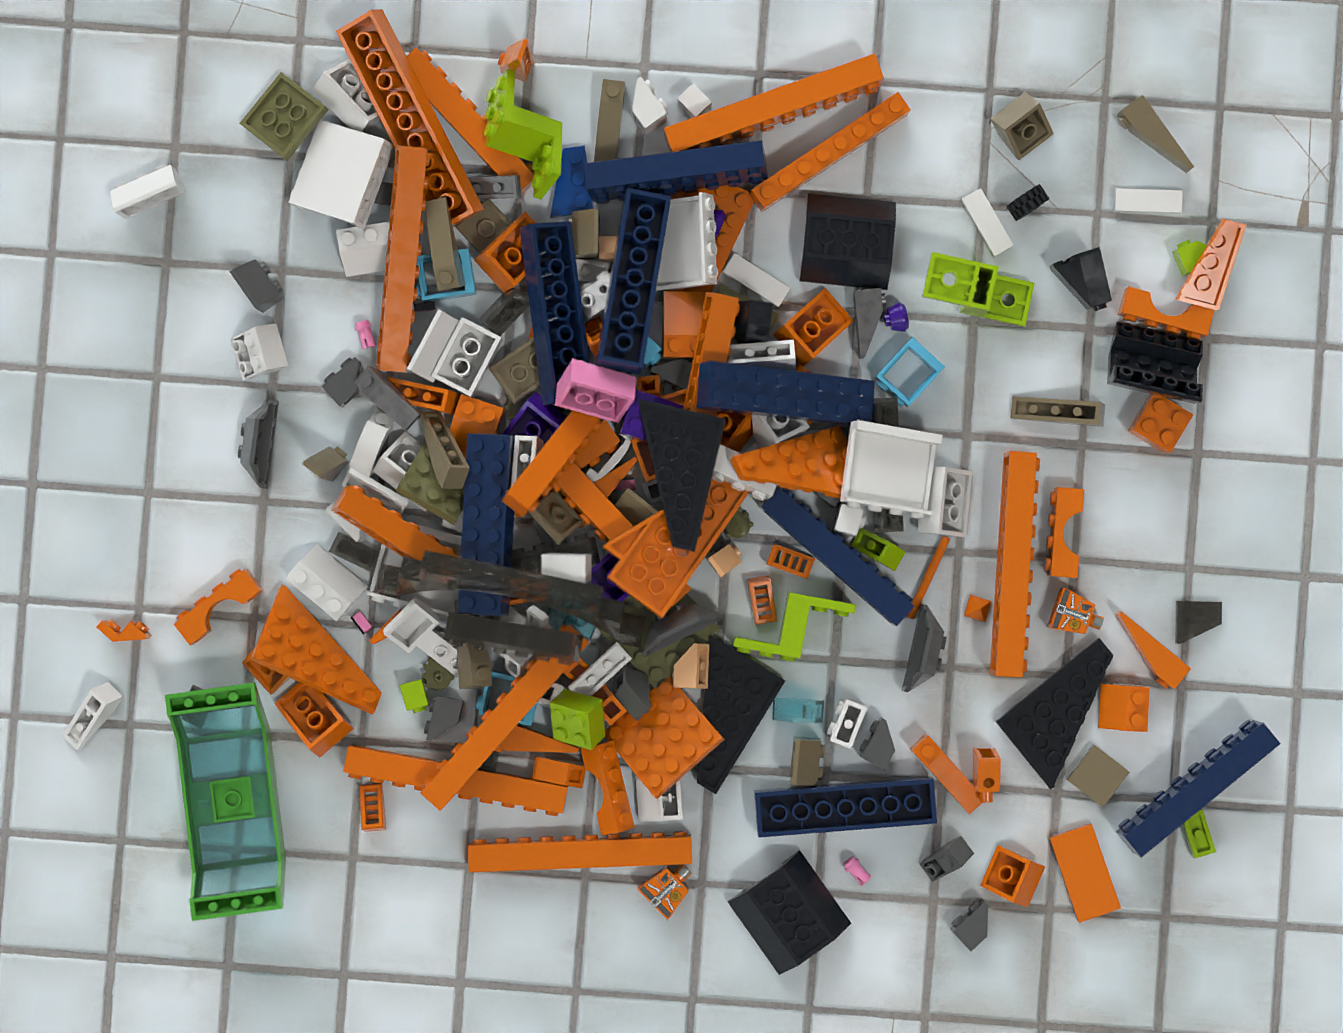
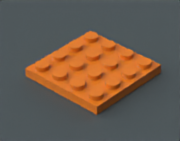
M670 676L656 689L653 688L649 691L651 707L648 713L644 714L639 721L635 720L627 711L605 730V738L608 741L614 740L618 754L656 799L663 795L724 740L683 690L673 687V679Z

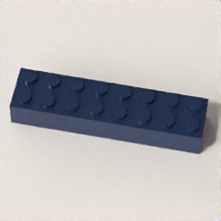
M762 140L584 163L586 190L592 201L597 204L609 203V200L616 199L623 201L627 188L669 196L678 191L692 193L701 188L715 190L719 186L724 185L738 187L741 183L748 182L751 184H761L763 180L768 179L766 154Z
M627 188L625 192L596 366L638 375L643 369L671 196Z
M571 221L535 223L519 228L543 405L555 404L557 383L572 359L590 364Z
M707 361L700 363L697 409L850 426L852 421L857 420L872 422L875 381Z
M467 433L466 461L470 469L464 486L458 614L509 616L515 511L502 502V500L511 488L515 436Z
M779 487L760 509L890 624L898 626L914 608V605L911 603L913 599L904 591L898 592L894 588L896 584L887 576L882 578L877 573L879 569L870 561L865 563L860 559L862 554L853 546L848 548L843 544L846 540L837 532L832 534L826 529L829 525L820 517L815 519L810 515L812 510L803 502L798 504L793 500L795 495L787 488L782 490Z
M1255 720L1245 721L1239 726L1240 731L1235 735L1230 734L1225 737L1219 748H1213L1204 755L1205 759L1202 762L1192 764L1187 769L1188 773L1183 777L1178 776L1170 783L1171 787L1165 792L1161 790L1154 795L1153 802L1148 806L1144 804L1135 812L1137 815L1132 819L1127 818L1118 825L1119 829L1116 833L1134 854L1142 858L1281 744L1263 722Z
M931 776L754 790L758 838L937 824L934 778Z

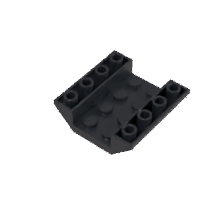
M808 193L799 282L888 290L896 226V202Z
M1116 322L1108 355L1107 384L1188 403H1201L1203 400V384L1197 383V368L1203 356V341L1178 336L1173 333L1156 331L1151 328L1134 326L1129 323Z
M800 850L783 861L782 866L748 890L744 889L727 901L779 975L799 966L833 942L851 924L848 917Z

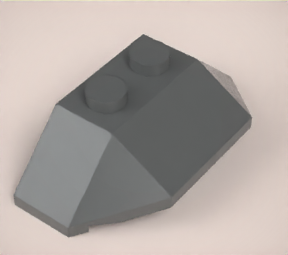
M270 399L248 416L245 423H242L241 436H243V444L239 445L238 458H241L240 463L258 487L268 489L279 401Z
M684 602L674 607L676 612L670 615L666 612L663 618L654 617L656 622L652 623L642 652L643 657L645 658L724 619L723 614L695 604L688 605L687 602Z
M921 604L902 686V691L910 692L935 676V672L939 671L942 658H939L940 649L944 650L947 637L943 636L944 631L925 604Z

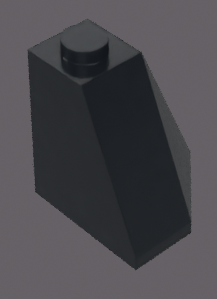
M1100 247L1078 253L1067 258L1064 262L1061 260L1049 266L1053 274L1087 310L1093 308L1095 312L1107 308L1106 303L1112 301Z
M755 300L738 301L740 308L734 321V338L738 344L768 342L773 303Z

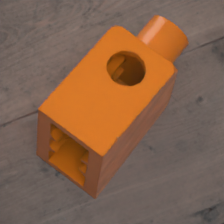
M973 748V785L976 791L980 792L979 801L983 803L993 802V792L1000 791L1001 758L995 748Z

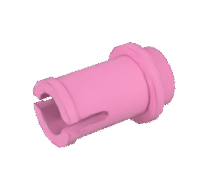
M368 320L355 323L356 328L354 329L358 331L362 349L376 346L370 328L372 324H369Z
M852 856L843 864L844 870L846 872L849 871L860 886H862L871 878V875L858 863L859 859H855Z

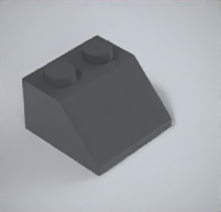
M254 259L229 271L254 308L264 313L284 299V296L281 294L284 291L277 280L272 281L268 274L271 271L264 262L260 264V262Z

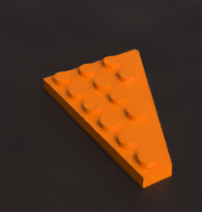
M839 425L735 455L730 459V462L740 480L756 481L760 484L768 482L778 484L781 488L799 489L808 493L812 491L824 493V496L840 498L848 440Z
M281 585L250 660L373 714L376 711L382 692L286 586Z

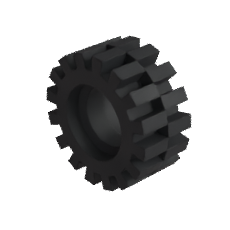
M1038 184L1006 207L1015 221H1018L1050 198L1042 186Z

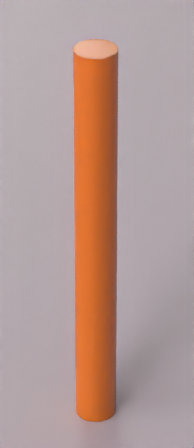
M942 536L912 601L914 608L907 614V617L913 620L950 542V538Z

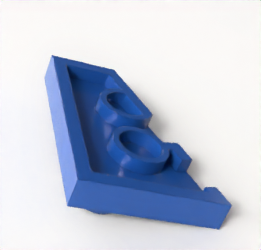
M585 145L563 148L561 175L556 182L550 218L570 216L574 211L593 209V201L586 190L584 163H587Z

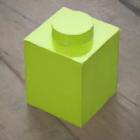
M424 678L401 684L400 688L406 711L412 710L413 713L425 711V706L430 704Z

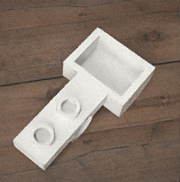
M413 598L383 629L384 635L407 653H410L416 646L458 677L457 647L445 633L437 632L434 629L439 624L437 614L422 601Z

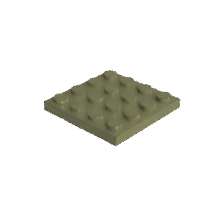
M686 593L674 606L668 609L667 614L670 615L676 612L674 607L684 602H687L688 605H697V603ZM629 595L595 627L612 644L615 642L619 643L632 658L629 662L639 672L648 675V681L655 689L669 676H672L675 663L694 643L705 644L711 635L713 636L721 629L716 623H713L644 658L642 652L652 623L656 622L654 617L657 615Z

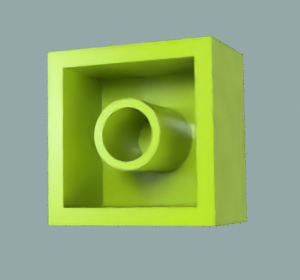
M563 689L550 702L553 739L592 750L605 737L602 699Z

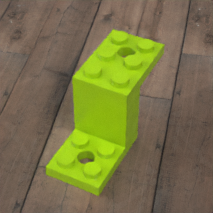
M506 69L504 74L497 78L494 88L490 89L486 96V102H488L485 114L487 126L484 131L486 146L532 161V170H534V177L531 183L533 197L542 200L561 175L562 122L514 106L515 71Z
M932 252L922 297L960 305L959 313L1025 327L1035 283L997 275L999 266ZM947 273H951L955 277V283L951 286L943 282V276ZM1009 294L1013 297L1014 303L1012 306H1005L1002 303L1003 295Z
M787 592L778 644L734 636L733 646L737 647L738 652L750 654L751 650H757L760 656L772 658L773 654L781 655L780 659L795 662V658H801L810 605L813 611L826 613L827 609H832L835 615L848 617L849 613H855L856 605Z

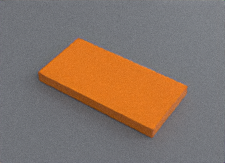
M1090 823L1049 837L1077 921L1080 923L1121 909L1093 825Z

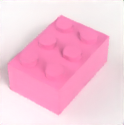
M572 359L557 383L555 405L619 423L635 399L636 377Z

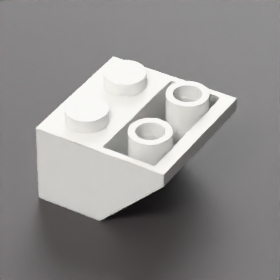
M639 77L636 83L632 117L646 137L667 122L668 108L661 98L657 100L652 84L648 80L644 81L642 77Z
M277 324L256 326L231 338L232 349L236 356L242 381L270 374L288 366Z
M637 775L635 776L639 820L669 821L683 819L680 779L656 799Z

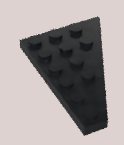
M639 399L638 404L672 547L695 552L726 419Z
M712 635L709 639L708 689H705L703 715L724 740L698 763L697 783L716 795L786 680Z
M1097 638L995 721L1050 790L1055 786L1054 784L1064 767L1065 760L1073 747L1081 725H1083L1087 711H1089L1096 696L1097 689L1106 674V669L1114 656L1100 638Z

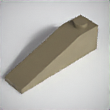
M603 79L594 162L617 159L626 89L624 81Z
M1143 95L1117 114L1119 117L1118 122L1124 129H1128L1131 134L1182 171L1187 173L1194 168V165Z
M447 198L426 201L425 213L438 291L464 286L465 281Z
M1012 397L1011 419L1103 427L1105 404L1101 402Z
M420 411V420L431 463L441 488L462 489L470 467L441 412Z
M329 446L304 460L302 464L320 479L333 482L349 463V460L345 458L348 454L337 446L334 449Z
M455 600L459 689H481L492 686L491 662L480 616L475 614H458V600Z

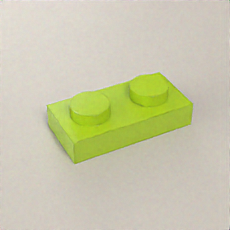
M1201 809L1183 823L1191 853L1195 859L1216 852L1204 811Z

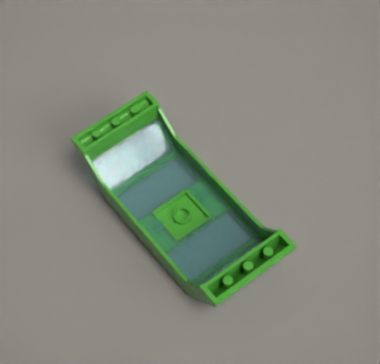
M256 683L165 695L167 717H169L177 743L190 851L192 882L189 902L192 921L283 909L286 855L270 726Z

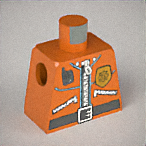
M1060 587L1047 627L1086 634L1088 626L1100 630L1104 617L1093 614L1094 603L1066 588Z
M684 864L675 872L666 866L638 886V891L668 920L688 893L689 888L684 881L692 872Z

